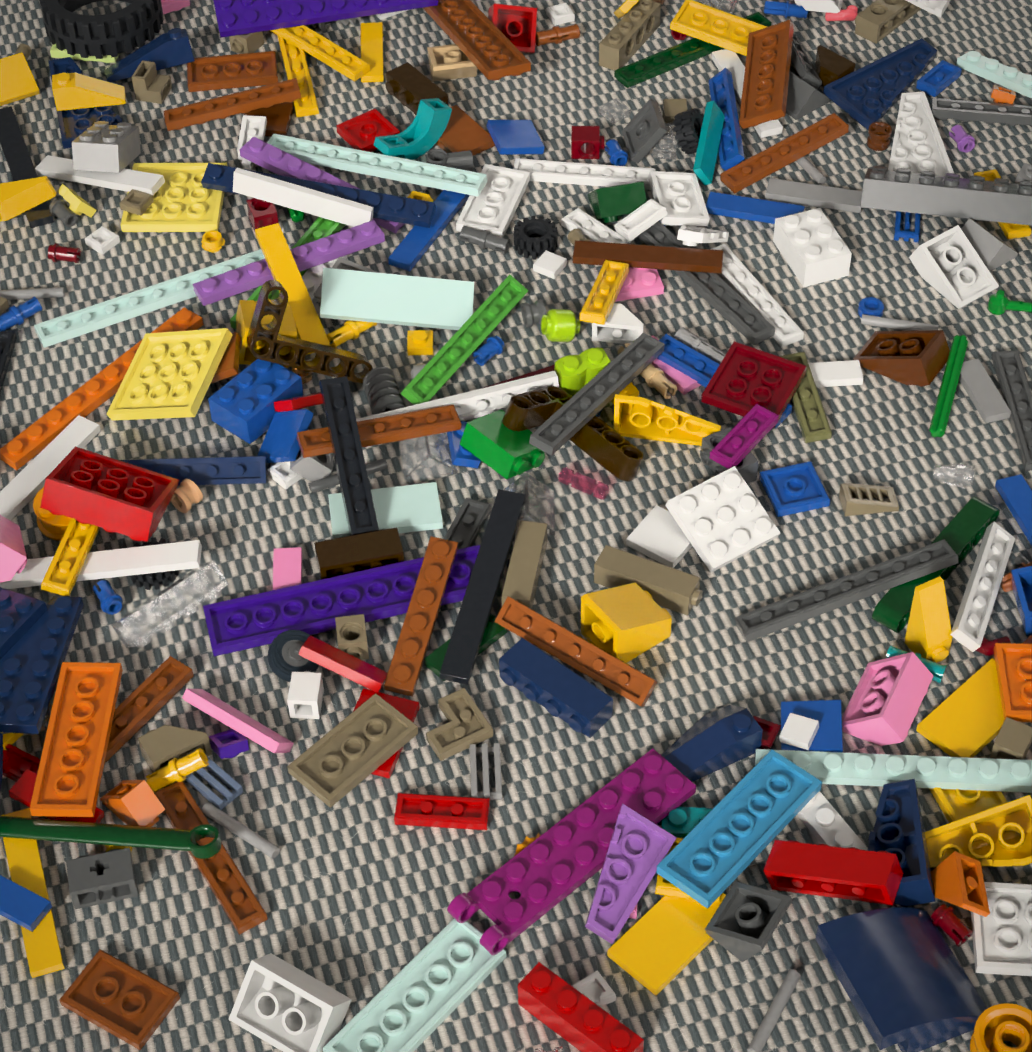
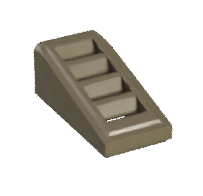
M843 483L840 485L839 499L845 516L899 511L893 487ZM888 496L889 502L884 501L883 497Z

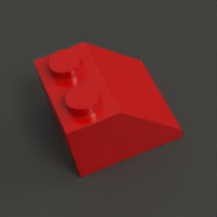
M494 3L488 10V19L520 52L535 53L537 8Z

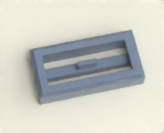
M207 756L209 765L205 768L232 792L204 768L195 772L207 781L212 788L223 795L224 799L221 800L197 779L193 773L187 775L185 781L215 807L222 810L241 795L243 789L238 782Z

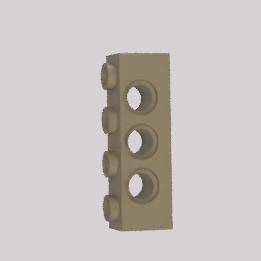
M639 0L599 43V66L615 71L622 68L660 26L661 3L652 0Z
M876 0L857 14L855 18V34L877 44L922 8L905 0Z

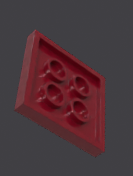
M734 341L702 393L701 402L743 417L758 404L779 415L780 419L805 376L807 366Z

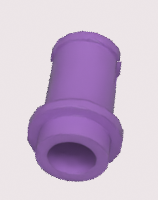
M955 125L951 128L949 136L957 143L958 150L965 153L972 151L975 147L973 136L968 135L961 125Z

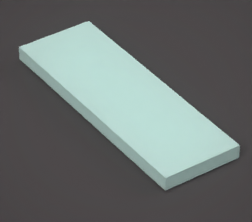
M323 268L320 318L459 330L473 315L474 282Z
M453 919L323 1047V1052H414L507 957L506 951L503 949L498 954L491 955L480 944V939L483 935L481 931L468 921L458 923Z

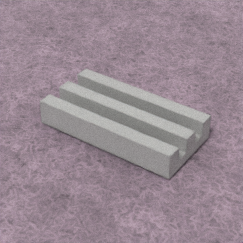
M488 743L482 744V747L470 744L471 797L490 798V800L502 799L500 743H494V747H488ZM488 755H494L496 792H490ZM476 756H482L483 793H477Z

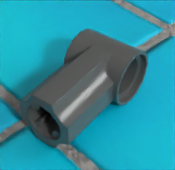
M432 149L427 152V163L472 171L474 168L471 151L446 153L441 149Z

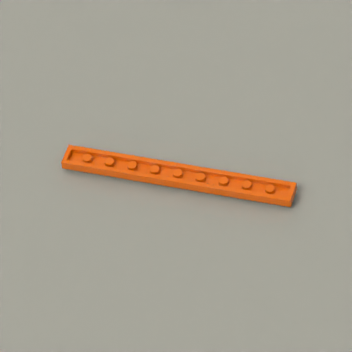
M184 307L151 333L198 330L203 326V319ZM142 340L0 448V460L15 470L20 469L50 444L78 415L85 418L116 394Z

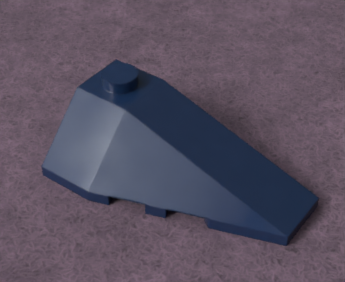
M171 29L168 33L160 35L105 69L107 82L132 77L142 60L155 62L157 71L193 62L194 57L186 29Z
M727 705L703 716L666 749L661 756L691 782H694L755 754L756 749H761L763 729L747 708Z
M915 779L884 784L875 813L877 818L874 829L869 834L867 851H887L897 855L903 876L894 904L906 907L936 902Z

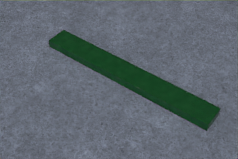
M759 12L744 17V19L767 27L771 26L772 23ZM693 38L614 71V77L626 88H629L723 48Z

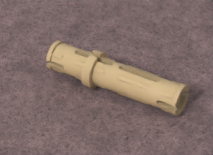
M630 343L624 344L626 348L630 345ZM623 346L619 348L618 355L625 350ZM650 364L640 373L645 379L646 384L651 388H655L665 399L671 398L667 391L672 396L676 394L677 386L665 377L664 372L660 368H655Z

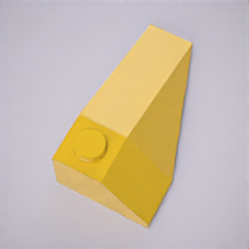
M615 394L614 430L622 437L702 446L703 437L721 431V425L648 398Z
M1028 795L926 831L925 838L931 868H936L954 851L980 861L981 867L1025 866L1031 864V796Z

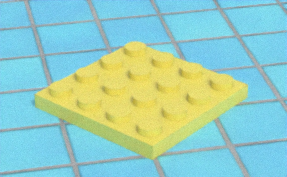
M134 163L132 170L163 175L165 183L153 195L154 202L142 216L123 211L121 220L122 232L218 231L225 192L203 188L201 181L208 163ZM212 163V164H218V165L228 166L227 163Z
M228 328L146 333L107 412L108 417L112 421L196 417L233 334Z

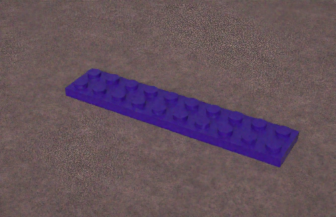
M213 0L220 38L438 5V0Z
M480 545L457 550L441 606L463 601ZM424 557L204 605L203 609L213 656L271 644L279 634L288 630H300L309 635L335 630V617L364 614L366 623L407 613Z

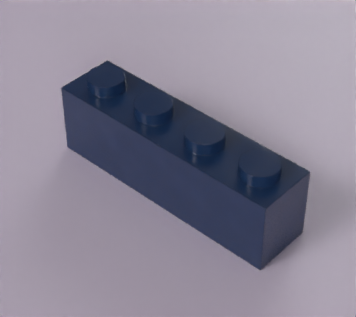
M521 638L499 658L500 677L507 685L514 686L523 692L529 700L536 701L545 707L552 716L559 717L567 722L574 731L581 732L591 738L613 716L612 697L524 638Z

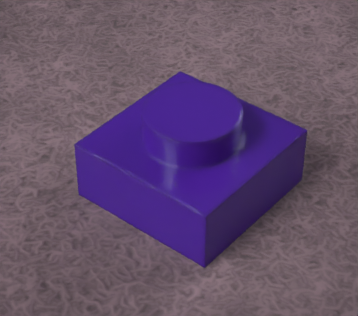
M234 729L208 736L211 749L220 759L233 758L239 755V753L249 750L248 739Z

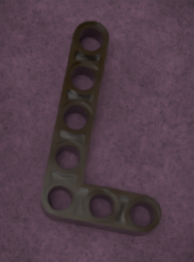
M276 280L266 281L261 287L247 335L246 343L251 354L260 360L336 378L347 376L348 381L363 383L366 374L373 369L365 356L278 334L287 306L288 294L280 282ZM272 290H280V295L277 299H268V295ZM264 316H273V320L269 324L261 323ZM258 340H265L266 344L263 348H254ZM282 347H291V350L288 354H279V351ZM309 352L316 353V356L313 360H304L306 354H308ZM340 358V363L337 366H329L332 359ZM365 364L363 371L359 373L354 372L357 365Z
M548 386L514 395L509 401L502 423L513 431H523L541 426L569 401L572 396L556 386ZM596 415L569 439L616 478L622 481L634 480L643 459V453Z

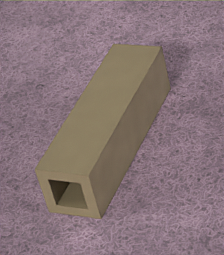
M519 521L501 596L502 606L509 596L531 609L533 608L547 546L546 523Z
M605 545L594 564V583L613 588L636 583L643 590L648 591L659 606L687 616L692 607H697L700 603L703 593L699 589L700 577L608 545Z

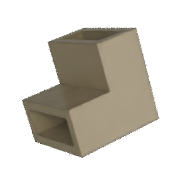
M142 60L132 75L136 100L162 104L172 89L171 77L157 74L155 62Z

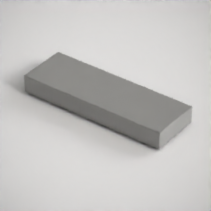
M979 358L964 361L959 380L983 421L989 423L1010 418L1011 411Z

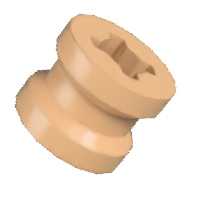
M186 478L180 483V487L176 488L170 501L177 510L187 513L191 510L192 504H197L203 500V494L192 480Z

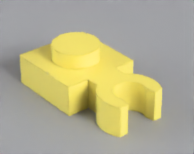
M64 184L57 190L70 203L68 208L77 215L81 216L84 213L92 218L97 211L86 200Z

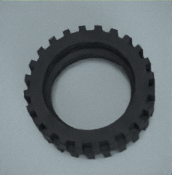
M39 0L46 33L50 42L53 45L56 44L57 48L61 51L66 49L67 54L73 56L76 53L80 54L81 58L95 56L96 59H103V56L111 55L112 58L117 57L118 53H131L133 48L143 47L145 41H152L155 38L154 33L160 32L161 24H163L164 20L161 0H117L131 4L119 11L104 15H81L73 12L87 4L106 0Z

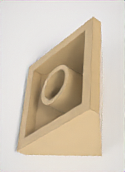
M456 44L427 47L432 82L476 77L478 68Z

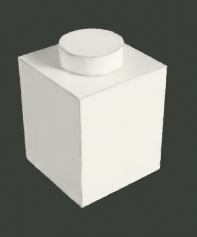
M311 671L292 672L287 699L290 718L320 719L324 694L322 673Z

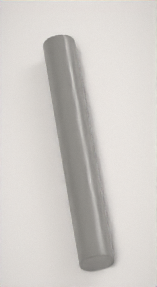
M805 156L796 160L819 185L825 184L826 177Z
M64 287L0 290V297L8 300L31 299L34 296L36 298L65 297Z
M862 314L861 319L862 325L904 331L938 330L939 325L864 314Z
M207 802L202 807L201 811L204 815L272 859L278 856L280 852L279 847L211 803Z
M790 969L747 1052H762L801 977L800 973L796 970Z

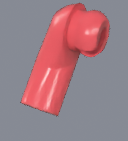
M849 5L838 13L826 12V21H854L858 14V8L854 5Z

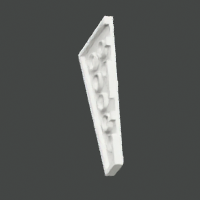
M925 92L902 93L889 171L905 168L910 169L911 173L921 174V171H932L937 176L954 173Z

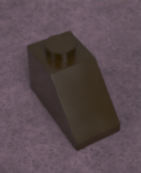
M822 45L817 46L815 67L822 81V87L854 72V62Z

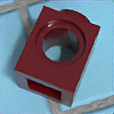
M572 126L571 159H599V150H604V135H600V126Z
M257 198L246 200L248 216L254 232L255 229L279 223L277 211L273 203Z

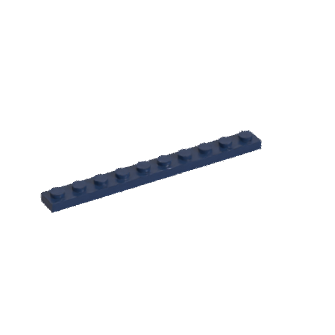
M208 163L201 181L203 188L236 193L233 192V176L236 168ZM248 170L374 207L373 218L430 228L436 210L434 202Z

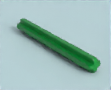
M963 334L961 336H954L929 428L931 436L934 438L943 437L945 434L968 345L967 337Z

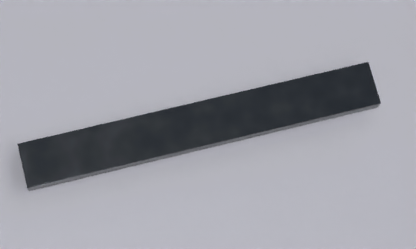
M12 106L0 109V145L13 181L37 178V173ZM47 201L25 212L30 228L54 222Z
M498 489L439 673L440 679L469 684L526 501V494Z

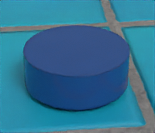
M867 297L859 302L858 314L861 318L862 314L883 316L884 304L881 300Z

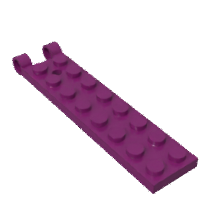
M652 748L467 894L461 893L456 896L448 906V913L458 923H464L481 909L495 925L484 932L480 939V944L491 955L498 954L518 935L602 869L622 804L654 824H658L669 815L670 811L679 807L696 793V785ZM511 892H519L521 896L518 899H512L509 897V894Z

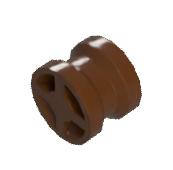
M885 122L872 123L868 128L867 146L875 151L888 149L890 146L889 137L892 134L891 126Z

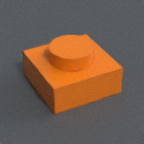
M993 85L990 96L994 98L993 102L1013 104L1016 92Z

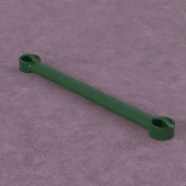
M0 816V837L191 851L193 856L200 859L214 856L219 852L222 845L217 828L209 824L199 825L192 830ZM202 838H214L212 842L203 846L196 843Z

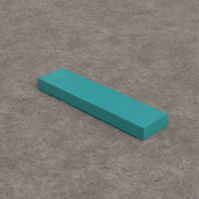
M714 100L706 104L693 167L694 173L704 186L712 184L725 115Z

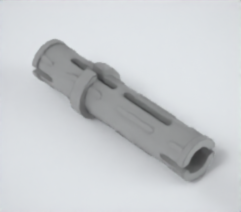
M684 327L678 329L674 336L676 340L718 364H721L726 355L725 352L708 343L706 338L703 336L698 337Z

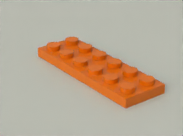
M62 662L30 805L32 816L94 817L123 671L121 663Z

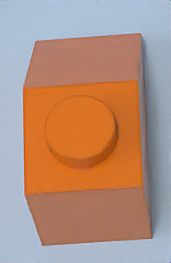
M123 780L100 798L101 802L126 825L152 827L159 821L158 815L166 810L145 780Z
M954 851L931 871L935 898L984 917L990 914L980 861Z

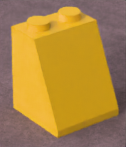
M239 300L236 313V332L241 337L239 364L250 365L257 360L251 354L246 343L257 301ZM287 304L278 334L297 338L291 305ZM264 316L261 323L269 324L272 322L273 316ZM258 340L255 343L254 348H263L266 344V341ZM282 347L279 351V354H288L291 350V347Z
M636 583L595 591L581 596V634L592 644L626 663L671 636L672 618L670 613L665 608H661L653 600L651 594L643 590Z

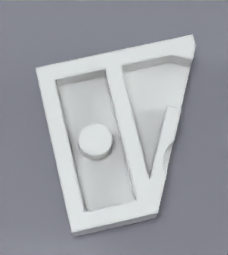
M682 225L678 231L677 240H683L682 244L688 246H697L699 243L728 242L729 232Z

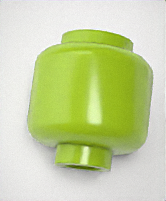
M551 309L546 315H543L541 320V332L551 342H570L574 339L575 334H578L580 331V320L576 319L575 313L569 309Z

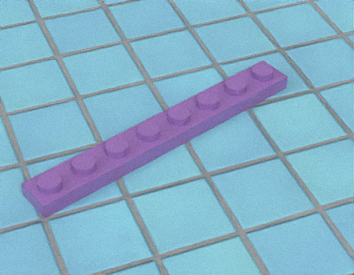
M252 137L240 148L241 157L277 175L359 189L256 137ZM373 218L377 225L393 233H396L404 225V223Z
M372 220L290 249L299 272L382 243L385 241V236L377 223ZM262 259L194 283L193 288L202 305L206 306L262 286L266 281L274 280L266 259Z

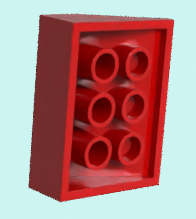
M75 446L46 477L40 508L49 510L54 515L74 518L82 524L102 527L107 532H117L129 536L135 541L147 542L156 531L178 486L179 480Z

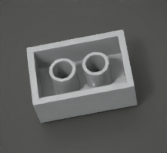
M97 121L72 141L73 170L120 173L141 154L139 126H131V123L128 122L109 125L107 121Z

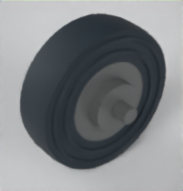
M288 630L279 634L272 641L268 650V663L271 670L280 679L290 682L292 672L311 671L315 673L317 671L318 664L299 655L302 645L310 636L306 632Z

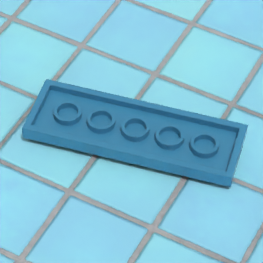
M771 750L657 865L656 873L708 909L821 790L822 781L779 753Z

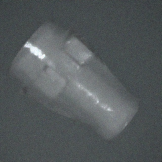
M968 462L936 464L933 479L963 489L973 487L975 466L969 465Z

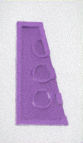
M622 804L618 813L585 923L587 929L611 944L617 938L655 875L657 865L665 858L677 838Z

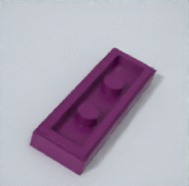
M756 404L712 449L710 459L728 469L736 467L778 423L779 415Z

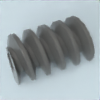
M377 367L366 374L363 379V386L372 415L405 407L394 373L390 368Z

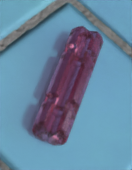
M567 467L562 468L558 475L559 482L566 485L571 484V487L589 495L593 493V496L598 499L604 500L609 493V486L600 481L596 483L597 480L579 472L574 474V470Z

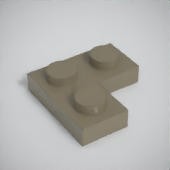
M462 688L438 699L439 708L449 722L426 733V740L439 760L442 761L470 748V744H478L493 737V728L466 689Z

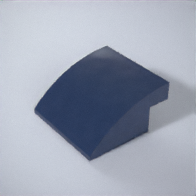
M914 908L875 909L837 918L820 924L817 927L815 938L879 1050L897 1044L901 1052H920L974 1030L978 1017L988 1009L940 931L934 926L933 920L927 911Z

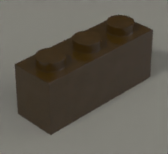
M407 62L386 72L387 82L385 86L388 93L397 98L403 106L409 108L415 115L422 99L439 98L449 106L448 94Z
M397 528L383 529L314 543L321 580L404 562V552Z

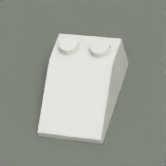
M959 225L921 244L909 257L921 277L958 309L999 287Z

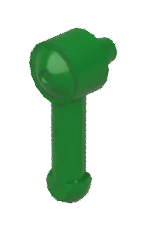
M998 290L997 293L990 296L987 309L995 315L1004 314L1006 310L1032 313V303L1008 300L1004 291Z

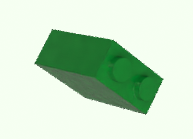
M500 409L467 422L460 445L505 479L521 475L525 471L537 468L543 463L545 452L529 444L530 435L533 432L528 429L513 431L505 427L502 423L505 414L503 410Z

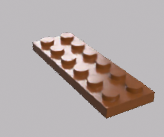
M791 20L749 33L739 124L742 129L786 116L794 30Z

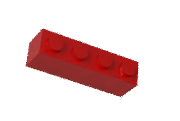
M775 840L763 870L772 890L893 905L903 876V871L896 854L887 851L860 850L855 847L842 848L826 844L800 843L795 840Z
M540 962L518 984V1004L579 1051L643 1052V1038Z

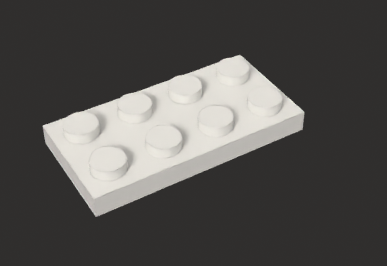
M485 164L481 173L487 174V183L479 196H469L456 222V231L461 232L462 227L465 225L480 231L488 230L493 235L504 237L530 181V172Z

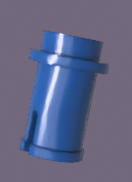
M611 139L606 142L607 146H604L610 156V163L615 166L626 165L628 154L621 149L618 141Z
M489 337L486 341L487 343L472 353V357H476L474 361L478 365L484 366L496 354L500 355L503 352L505 344L500 337Z
M107 580L98 581L97 585L101 591L94 585L93 592L101 602L100 607L102 611L110 615L118 613L122 609L123 600L121 596L114 592L110 582Z

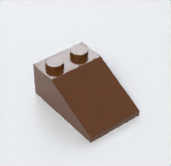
M943 330L875 331L853 360H859L861 367L902 384L923 387L930 385L947 363L950 350Z

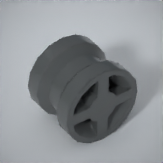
M537 300L534 304H529L528 302L521 304L525 327L529 328L537 323L541 325L542 317L546 315L543 300Z

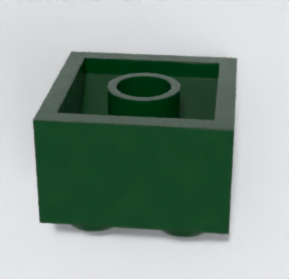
M644 182L600 188L588 194L596 220L604 219V223L619 221L618 217L628 216L647 202Z

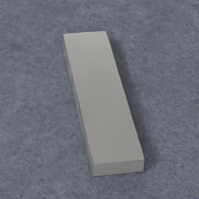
M774 178L769 179L765 196L766 200L860 213L862 208V191Z

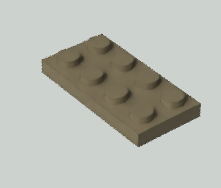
M375 693L287 766L288 773L331 808L418 734V726Z

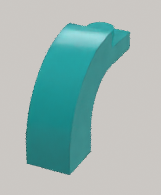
M439 98L420 100L414 121L406 130L396 135L375 137L374 146L383 155L409 160L417 159L430 150L440 139L449 122L452 108Z

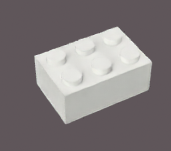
M821 208L775 219L773 242L803 287L849 276L852 253Z

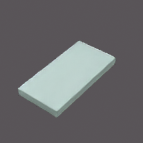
M436 482L371 489L379 531L397 528L400 534L443 529ZM328 494L333 539L350 536L342 494Z

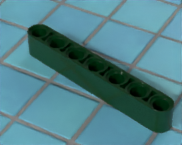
M976 496L972 497L931 543L933 544L945 539L958 555V563L891 588L876 605L872 619L896 633L901 632L909 621L915 587L937 577H941L945 582L984 537L986 528L991 523L996 522L1000 510Z

